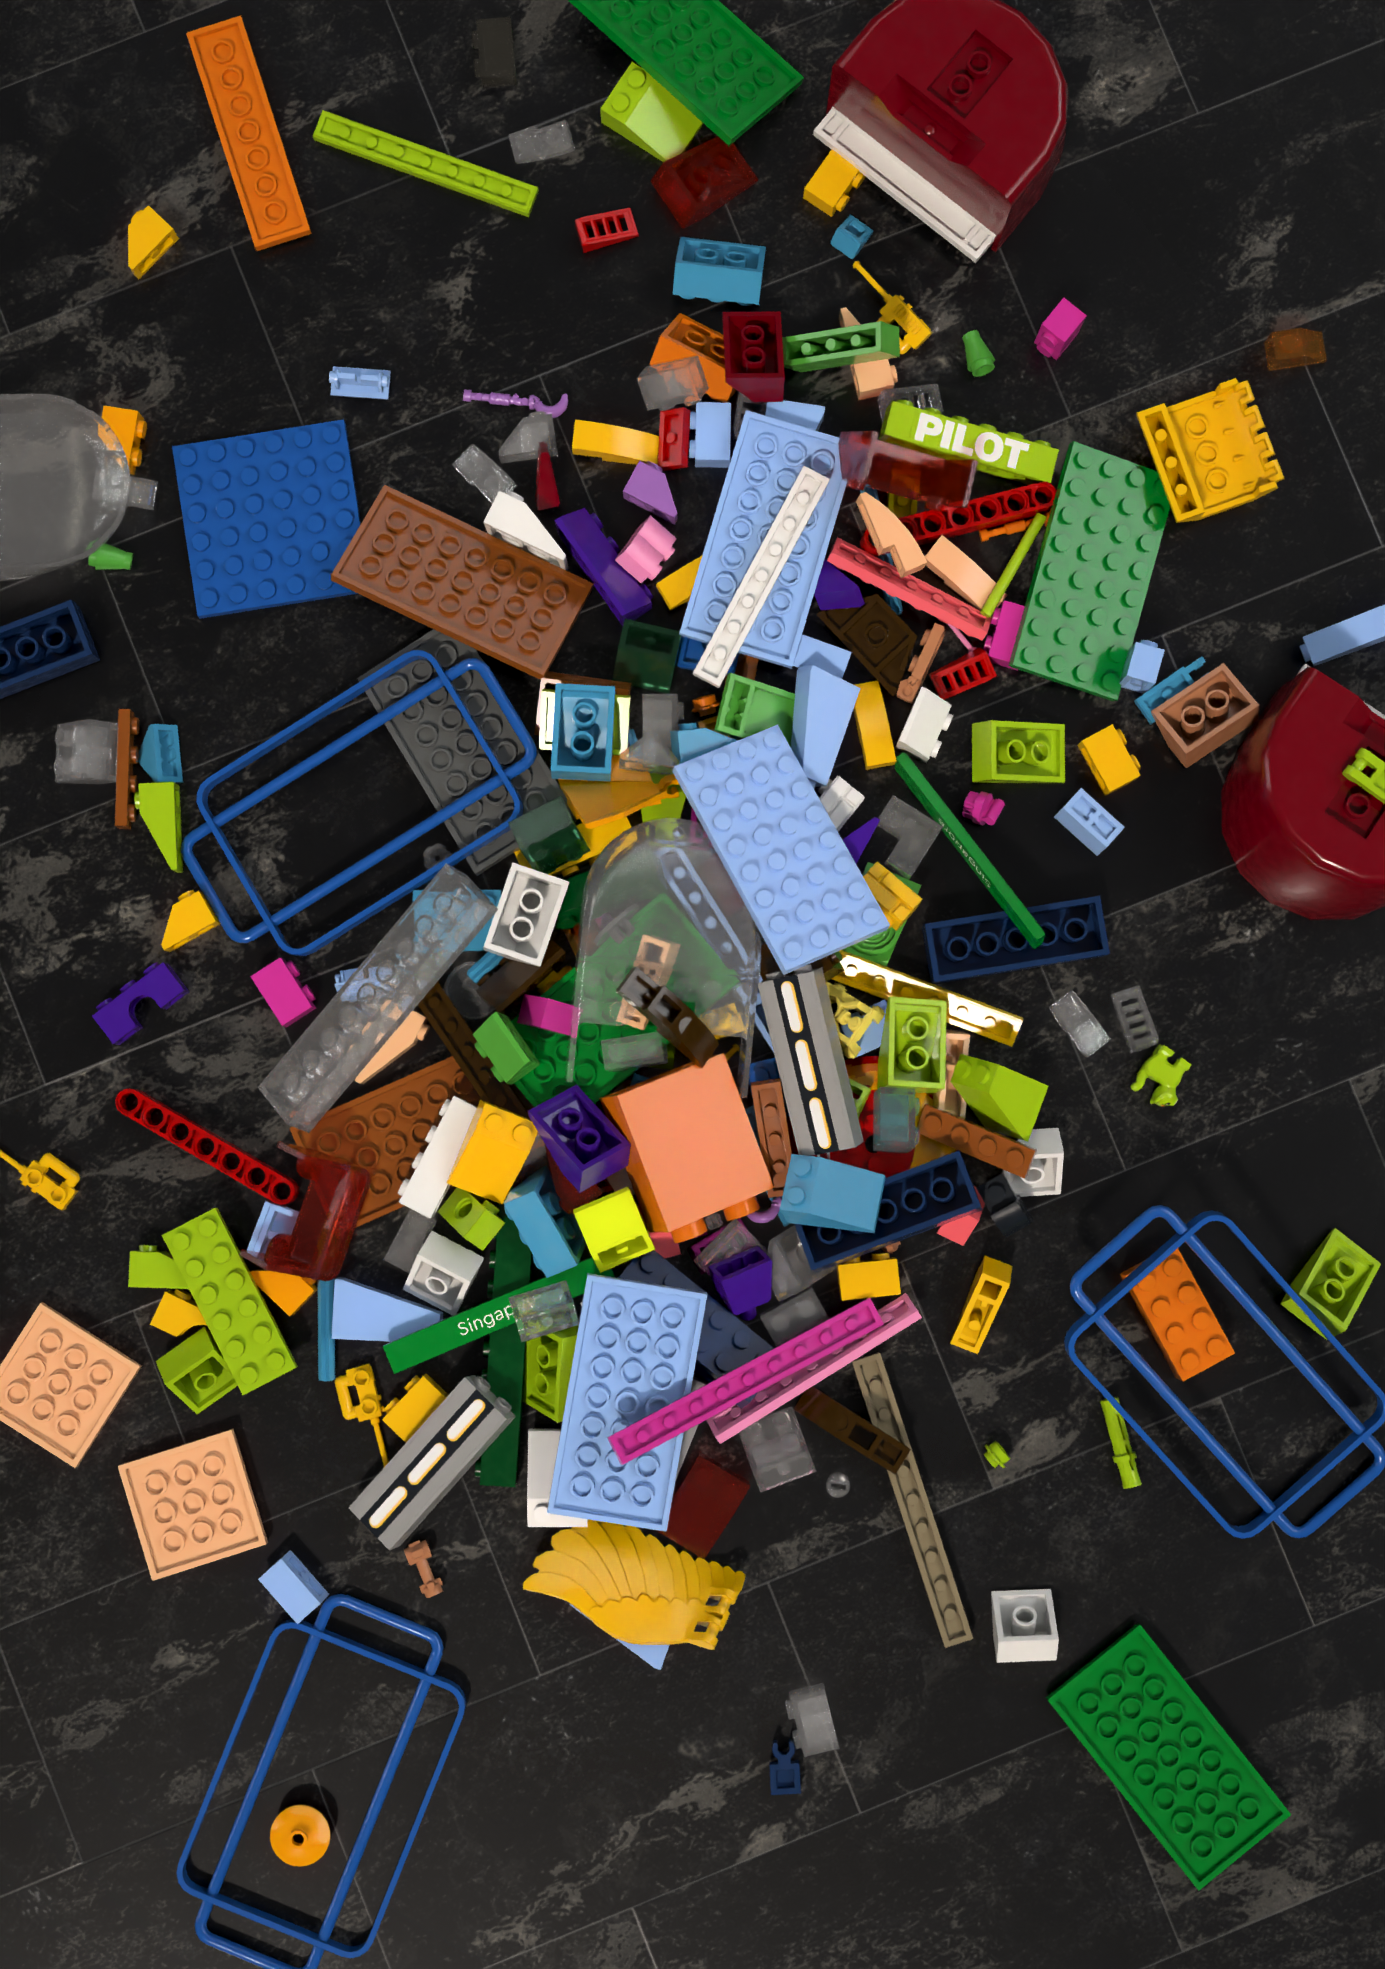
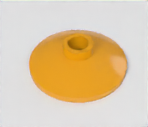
M303 1804L293 1805L284 1809L275 1818L270 1831L271 1846L275 1854L289 1865L298 1867L311 1865L318 1861L326 1852L330 1843V1827L325 1816L316 1808ZM301 1834L304 1842L296 1843L293 1836Z

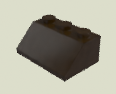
M550 939L540 967L504 957L499 962L501 968L494 975L489 972L477 983L480 988L476 990V993L493 1012L507 1015L523 1000L524 994L528 995L551 972L565 961V951Z

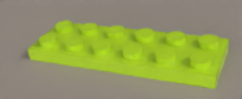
M217 1207L162 1235L242 1395L298 1367Z

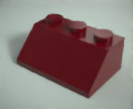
M781 311L722 312L725 382L753 402H783L785 374Z

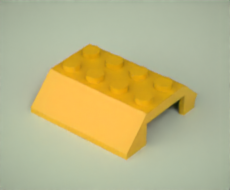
M1234 378L1220 383L1215 391L1169 407H1166L1165 403L1137 412V418L1176 523L1201 520L1252 502L1278 489L1276 483L1285 479L1278 460L1275 459L1270 462L1267 460V458L1275 455L1268 433L1264 432L1259 435L1257 433L1265 425L1258 406L1253 405L1249 408L1247 406L1248 403L1255 400L1248 380L1239 383Z

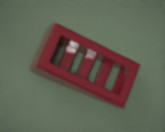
M545 441L539 442L535 493L537 510L557 507L560 504L548 446Z

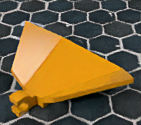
M612 755L611 782L558 779V784L567 798V805L576 819L582 821L585 828L589 829L624 818L643 807L661 804V799L679 797V791L675 786L667 789L672 784L679 785L674 774L664 776L659 783L654 784L646 762L621 755Z

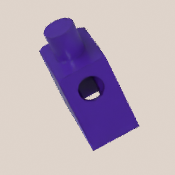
M759 1246L708 1266L721 1302L733 1315H739L742 1320L754 1319L757 1316L756 1307L769 1302L771 1299L772 1260Z

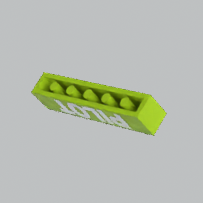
M899 399L892 401L886 409L879 436L880 441L1026 485L1039 482L1051 483L1059 449L1052 448L1051 444L1046 441L1036 440L1032 442L1025 440L1024 436L1019 433L1008 432L1005 434L996 431L994 426L988 424H980L979 426L971 424L968 419L961 416H952V418L943 416L937 409L924 408L923 410L913 407L914 404L907 400Z

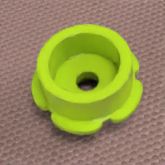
M996 1440L990 1445L986 1444L985 1448L987 1451L984 1453V1456L994 1468L998 1465L1005 1468L1004 1464L1011 1459L1007 1452Z

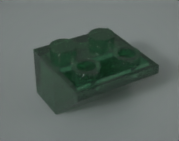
M625 619L618 646L613 681L632 683L631 686L669 695L682 642V636L679 635L680 631Z
M562 796L508 822L521 852L532 869L545 874L552 873L558 867L570 861L578 860L584 854L591 851Z

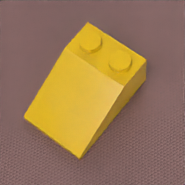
M480 1100L446 1183L503 1204L530 1153L538 1133L531 1119Z

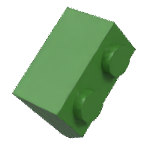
M494 1012L473 1034L477 1040L474 1043L475 1048L483 1058L488 1056L494 1065L491 1071L500 1083L505 1081L507 1084L512 1085L540 1065V1062L509 1017L504 1014Z

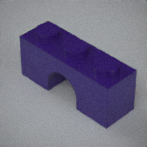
M164 962L152 964L143 972L145 974L143 978L137 982L135 980L128 982L120 989L122 994L114 1000L108 998L96 1007L98 1012L92 1015V1017L112 1044L121 1045L143 1028L135 1016V1008L140 1000L151 997L160 1008L167 1010L190 992L169 964Z

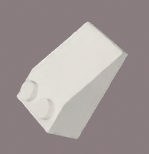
M499 491L484 520L487 533L568 571L566 554L527 504L523 502L524 498L511 491H508L507 494Z
M528 1429V1527H588V1519L547 1513L561 1429Z

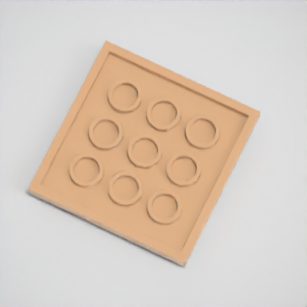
M40 1303L0 1365V1421L76 1468L142 1365L45 1303Z
M234 1428L118 1466L152 1581L268 1543Z

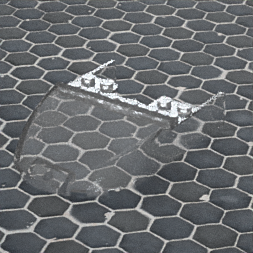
M0 394V581L39 576L78 563L93 554L109 540L120 525L125 514L130 496L131 479L124 449L110 426L98 414L72 399L51 394Z
M676 818L656 819L641 823L614 838L599 854L586 878L581 902L565 1080L566 1082H573L577 1030L581 1023L620 1026L627 1024L633 1018L635 1008L615 991L633 967H638L659 986L665 985L681 1001L695 1002V1014L713 1035L741 1037L737 1089L741 1098H747L758 983L761 973V933L701 823Z

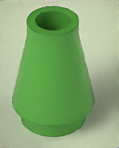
M973 330L966 333L962 339L965 346L968 371L972 372L975 377L990 373L995 368L994 356L980 337L979 331Z
M99 541V544H91L88 565L94 566L95 570H131L133 553Z

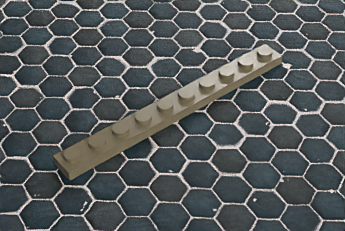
M880 1352L852 1361V1365L871 1423L911 1449ZM911 1449L896 1475L888 1470L887 1472L944 1647L947 1648L971 1640L973 1636Z

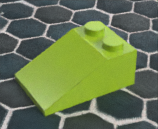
M631 62L600 108L601 123L672 168L675 167L703 125L702 121L649 73L634 62Z
M997 720L973 723L972 782L1065 783V724Z
M888 997L878 1058L877 1090L934 1094L945 1089L947 1001Z
M1334 1228L1293 1280L1290 1287L1331 1334L1336 1336L1347 1330L1381 1263ZM1286 1293L1280 1304L1326 1339Z
M553 1312L527 1319L523 1402L558 1423L563 1420L579 1325L561 1314Z

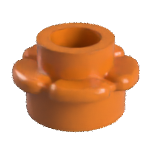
M715 694L705 695L692 700L694 705L692 711L699 712L700 717L717 712L715 707L719 706L720 702H717Z

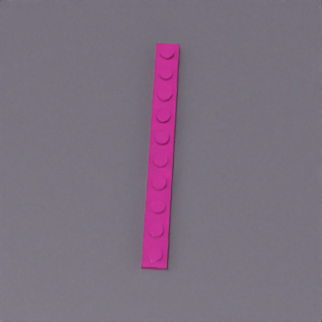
M867 1298L612 1434L607 1439L620 1464L624 1465L884 1325L871 1298Z

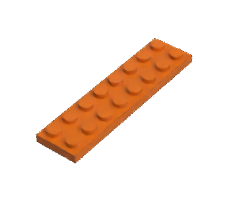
M237 16L187 32V38L256 250L259 251L312 234L242 17Z

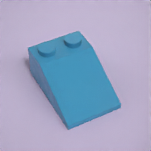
M556 683L551 755L552 779L611 782L615 686Z
M791 1154L780 1212L787 1223L875 1233L886 1176L822 1157Z

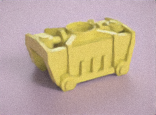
M827 981L826 985L831 1004L837 1003V1010L833 1015L843 1055L849 1059H854L861 1050V1047L856 1042L860 1040L872 1021L876 1024L880 1023L885 1015L884 1010L874 1005L871 1008L846 993L845 986L841 983L835 982L831 984ZM849 1010H856L864 1015V1018L857 1016L851 1018ZM838 1023L841 1025L848 1023V1028L853 1033L850 1038L840 1033Z

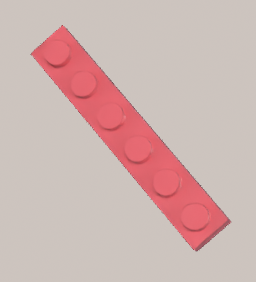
M838 537L835 540L827 561L836 568L845 570L859 577L863 582L884 590L888 595L898 597L911 604L915 609L923 610L936 617L939 621L962 630L966 635L983 641L988 633L992 616L990 618L983 616L980 610L912 575L901 578L895 566Z

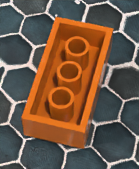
M1178 1248L1129 1291L1176 1379L1184 1382L1235 1354ZM1143 1262L1120 1273L1122 1280H1124Z

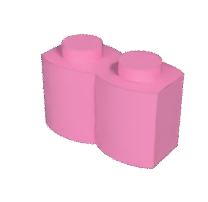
M650 515L636 529L627 544L617 555L615 561L640 583L647 578L652 581L663 568L660 562L667 561L675 551L672 545L677 538Z

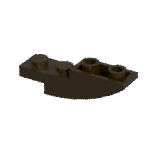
M633 967L615 992L658 1027L656 1031L697 1066L703 1068L719 1043L697 1015L665 985L659 986L638 967Z
M813 1386L804 1391L794 1407L795 1411L895 1475L911 1450Z

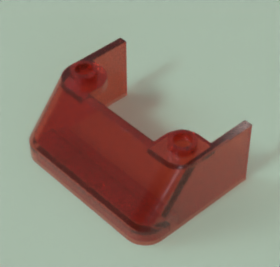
M876 431L840 433L838 449L842 480L847 481L846 487L864 491V487H869L925 503V509L941 512L942 507H968L978 465L977 460H946L877 440L879 432Z
M278 1142V1148L298 1158L296 1164L298 1174L310 1180L292 1235L281 1233L274 1236L268 1244L266 1253L241 1249L240 1255L268 1271L330 1281L339 1274L370 1187V1173L356 1164L320 1151Z

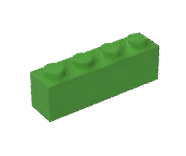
M882 321L782 337L784 368L798 372L900 357L899 327Z

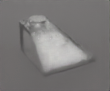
M795 1225L769 1240L767 1255L772 1260V1290L779 1302L803 1291L836 1269V1266L817 1273L811 1271Z

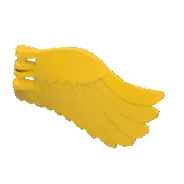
M588 1519V1527H572L571 1529L561 1530L552 1536L551 1546L554 1550L546 1551L535 1558L532 1565L539 1572L531 1575L524 1581L523 1590L546 1594L569 1602L603 1631L627 1643L639 1645L690 1643L714 1650L718 1642L716 1638L718 1632L724 1629L730 1612L728 1610L731 1605L735 1604L743 1588L745 1574L742 1571L735 1573L729 1566L723 1568L715 1561L708 1563L700 1557L694 1561L689 1553L682 1551L679 1554L670 1544L664 1547L651 1534L645 1537L637 1527ZM709 1598L719 1601L717 1606H708L706 1603ZM696 1625L707 1627L706 1632H694Z

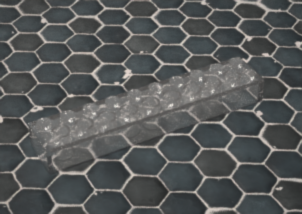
M447 863L442 867L258 1086L259 1090L287 1125L310 1133L497 912L498 908L466 874Z

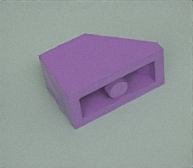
M639 461L623 490L624 499L675 525L677 522V510L666 475L662 473L663 469L653 462L647 461L645 464Z

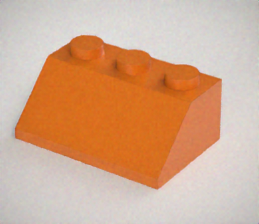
M679 313L660 335L650 365L657 368L662 374L671 375L681 380L686 386L696 388L708 394L715 401L728 403L735 394L736 389L725 382L723 335Z

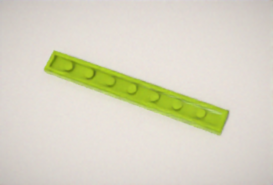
M322 110L313 134V139L320 143L526 217L530 216L539 192L536 186Z

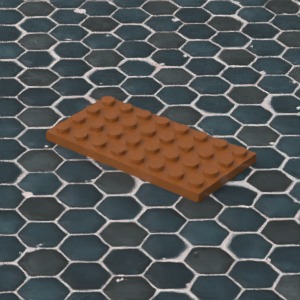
M386 485L381 489L331 574V581L540 680L546 676L594 583Z
M453 1056L289 1128L336 1236L405 1206L399 1203L402 1196L398 1194V1191L405 1178L410 1180L416 1169L411 1166L419 1152L424 1153L429 1145L425 1139L433 1125L438 1127L443 1117L439 1115V1112L446 1099L452 1100L453 1096H457L476 1107L479 1101L482 1100ZM509 1084L527 1112L534 1108L515 1084ZM537 1133L531 1150L545 1145L539 1133Z

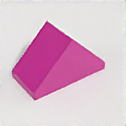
M524 994L517 1023L575 1037L582 1008L549 998Z

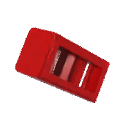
M630 208L575 219V227L584 253L639 237ZM625 218L628 227L627 231L622 230L619 219ZM614 221L617 233H611L609 222ZM603 224L606 235L601 236L598 226ZM592 228L595 237L589 238L587 229Z
M980 647L929 674L938 696L943 700L985 683L997 676L987 652ZM980 662L983 670L978 671L975 663ZM964 667H969L972 676L967 677ZM957 671L961 679L959 683L954 678L953 672ZM946 676L951 687L946 689L941 677Z

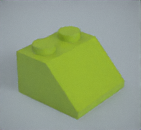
M205 1327L156 1361L164 1384L196 1414H199L238 1386L212 1334Z

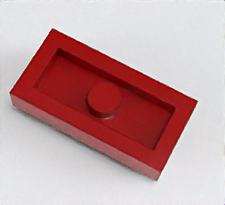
M682 407L660 411L658 466L664 471L688 467L690 410Z

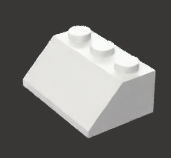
M512 863L483 950L514 961L540 967L569 882Z

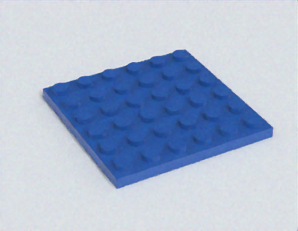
M344 419L172 446L197 616L200 619L358 594L331 581L333 570L361 525Z

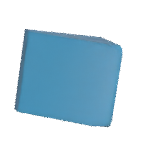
M850 214L836 229L831 245L850 259H853L870 238L873 230Z

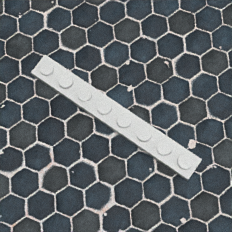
M803 466L693 672L694 676L720 688L830 481L829 478Z

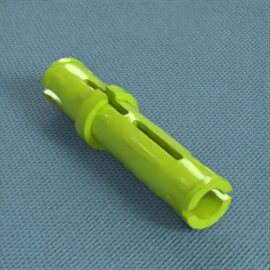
M1114 1397L1120 1404L1119 1397ZM1103 1399L1100 1401L1104 1412L1115 1454L1113 1461L1117 1463L1123 1489L1137 1487L1142 1484L1135 1462L1137 1456L1136 1452L1132 1451L1124 1418L1107 1399Z

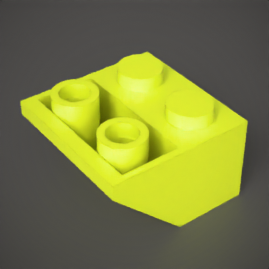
M628 1186L573 1209L588 1249L600 1273L655 1250L647 1226Z

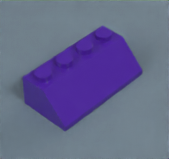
M583 508L554 520L558 536L591 583H594V587L623 628L652 609V602L650 601L653 598L652 593L644 583L639 585L636 579L615 561L618 555L617 552L620 549L611 536L608 538L604 536L600 530L603 528V525L594 512L589 514Z

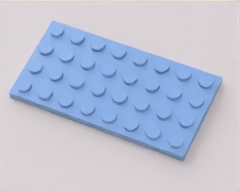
M748 410L745 411L679 632L680 636L709 644L803 466H806L829 478L830 481L738 652L792 669L859 443Z
M778 725L674 766L673 774L783 975L886 931L889 928L888 920Z
M587 1273L547 1513L667 1532L683 1433L624 1465L620 1464L607 1437L691 1393L707 1292Z

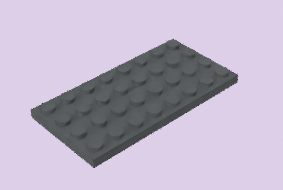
M433 629L357 679L359 682L412 650H423L430 653L441 664L444 671L468 658L484 660L476 649ZM418 659L365 692L376 711L380 713L437 677L438 673L431 662ZM469 670L451 681L503 769L505 770L521 760L525 755V748L480 673L476 670ZM445 686L384 723L437 812L498 774ZM538 749L533 765L510 780L523 803V815L519 823L510 831L466 857V860L477 876L573 816L567 805L565 794L561 790L558 781L552 779L551 770ZM503 784L444 821L460 850L511 817L514 811L512 796Z

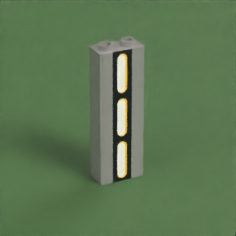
M811 964L794 970L793 974L783 975L781 970L766 974L767 979L757 984L798 1154L813 1156L857 1147L864 1140L822 967L812 969Z
M471 1375L464 1377L350 1505L349 1509L389 1550L401 1546L516 1417L510 1411L512 1409L510 1404L502 1397L497 1398L489 1390L491 1388L490 1384L481 1376Z

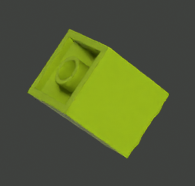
M960 1054L950 1082L984 1127L1028 1142L1048 1086L999 1064Z

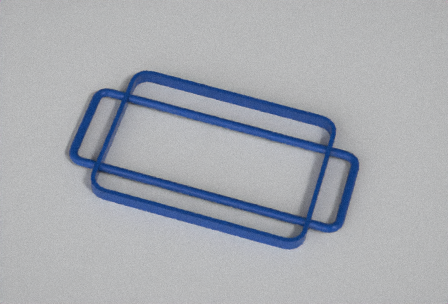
M412 650L208 777L200 785L196 801L206 822L184 837L181 844V854L221 926L231 940L237 943H248L270 931L276 943L283 951L295 956H307L514 828L523 815V803L510 780L533 765L537 755V748L533 738L498 680L484 661L477 658H468L444 671L441 664L430 653L423 650ZM418 659L427 660L432 663L438 673L437 677L215 817L213 816L208 806V795L217 784L409 663ZM469 670H476L480 673L525 748L524 757L505 770L451 681ZM445 686L498 774L271 916L220 827ZM503 784L506 786L514 802V811L506 822L309 945L300 949H294L287 943L278 928L279 924ZM211 832L214 834L264 920L248 931L241 932L236 928L193 854L194 844Z
M1162 1205L1151 1206L1072 1276L1070 1293L1086 1313L1066 1333L1064 1343L1068 1356L1219 1524L1232 1536L1242 1539L1253 1537L1274 1521L1290 1537H1307L1373 1481L1385 1468V1450L1372 1435L1385 1422V1394L1234 1222L1221 1212L1205 1211L1185 1224L1169 1207ZM1157 1217L1164 1218L1177 1233L1097 1304H1094L1082 1290L1084 1280L1153 1219ZM1211 1221L1224 1222L1371 1388L1377 1397V1407L1372 1416L1363 1424L1197 1238L1194 1233L1203 1225ZM1184 1242L1187 1243L1353 1430V1433L1274 1502L1269 1499L1104 1315L1109 1308ZM1096 1323L1262 1507L1263 1512L1244 1526H1233L1225 1521L1076 1356L1074 1349L1076 1339L1091 1324ZM1363 1442L1374 1454L1373 1464L1305 1524L1294 1526L1282 1512Z
M344 1594L332 1595L325 1600L314 1625L304 1620L297 1624L291 1619L284 1621L275 1628L269 1637L177 1867L178 1883L182 1889L190 1895L203 1900L195 1920V1931L200 1941L264 1969H317L325 1950L346 1958L360 1957L369 1950L466 1709V1697L461 1687L455 1682L435 1674L444 1649L442 1639L437 1632ZM337 1606H344L429 1641L432 1650L425 1668H419L326 1630L325 1628L333 1609ZM285 1629H299L310 1634L207 1889L191 1881L186 1870L187 1860L277 1637ZM323 1639L417 1677L420 1681L319 1934L224 1896L219 1891L319 1642ZM432 1683L455 1695L459 1704L458 1714L371 1933L361 1945L347 1946L330 1939V1936ZM213 1906H219L314 1945L306 1965L301 1968L291 1966L211 1933L207 1928V1921Z

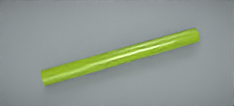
M1036 513L980 611L983 616L987 618L992 616L1047 518L1043 514Z

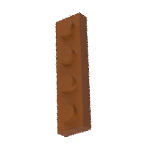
M119 709L115 826L119 829H131V822H136L137 809L135 804H132V793L137 792L138 787L137 775H133V764H138L139 757L138 746H134V735L139 734V718L135 717V713L131 709Z
M776 1078L751 1082L761 1154L774 1188L767 1190L768 1198L783 1196L792 1151L781 1080Z
M925 1104L915 1130L916 1133L1022 1178L1027 1177L1037 1149L930 1104Z

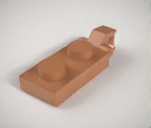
M934 623L932 630L926 629L920 645L924 646L920 656L915 655L908 669L912 674L908 679L900 681L897 698L913 704L944 639V626Z

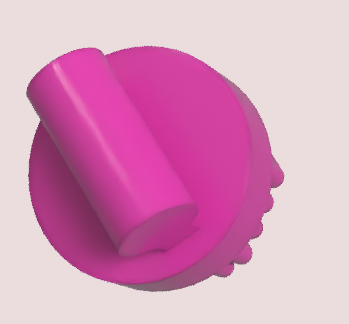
M970 791L964 801L962 816L971 819L973 823L983 826L985 823L994 825L1005 803L1001 799L994 800L993 795L990 793Z

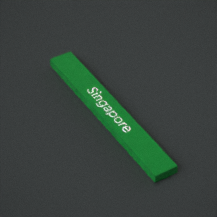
M904 752L897 756L894 766L896 772L1032 948L1035 949L1040 946L1045 937V932L909 756Z
M590 1257L579 1262L575 1267L548 1278L545 1276L383 1345L384 1351L394 1374L584 1294L587 1273L615 1277L613 1271L608 1269L600 1273L593 1258Z

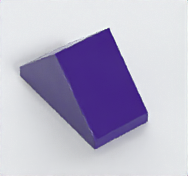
M824 559L814 592L820 610L855 608L864 605L865 602L859 586Z

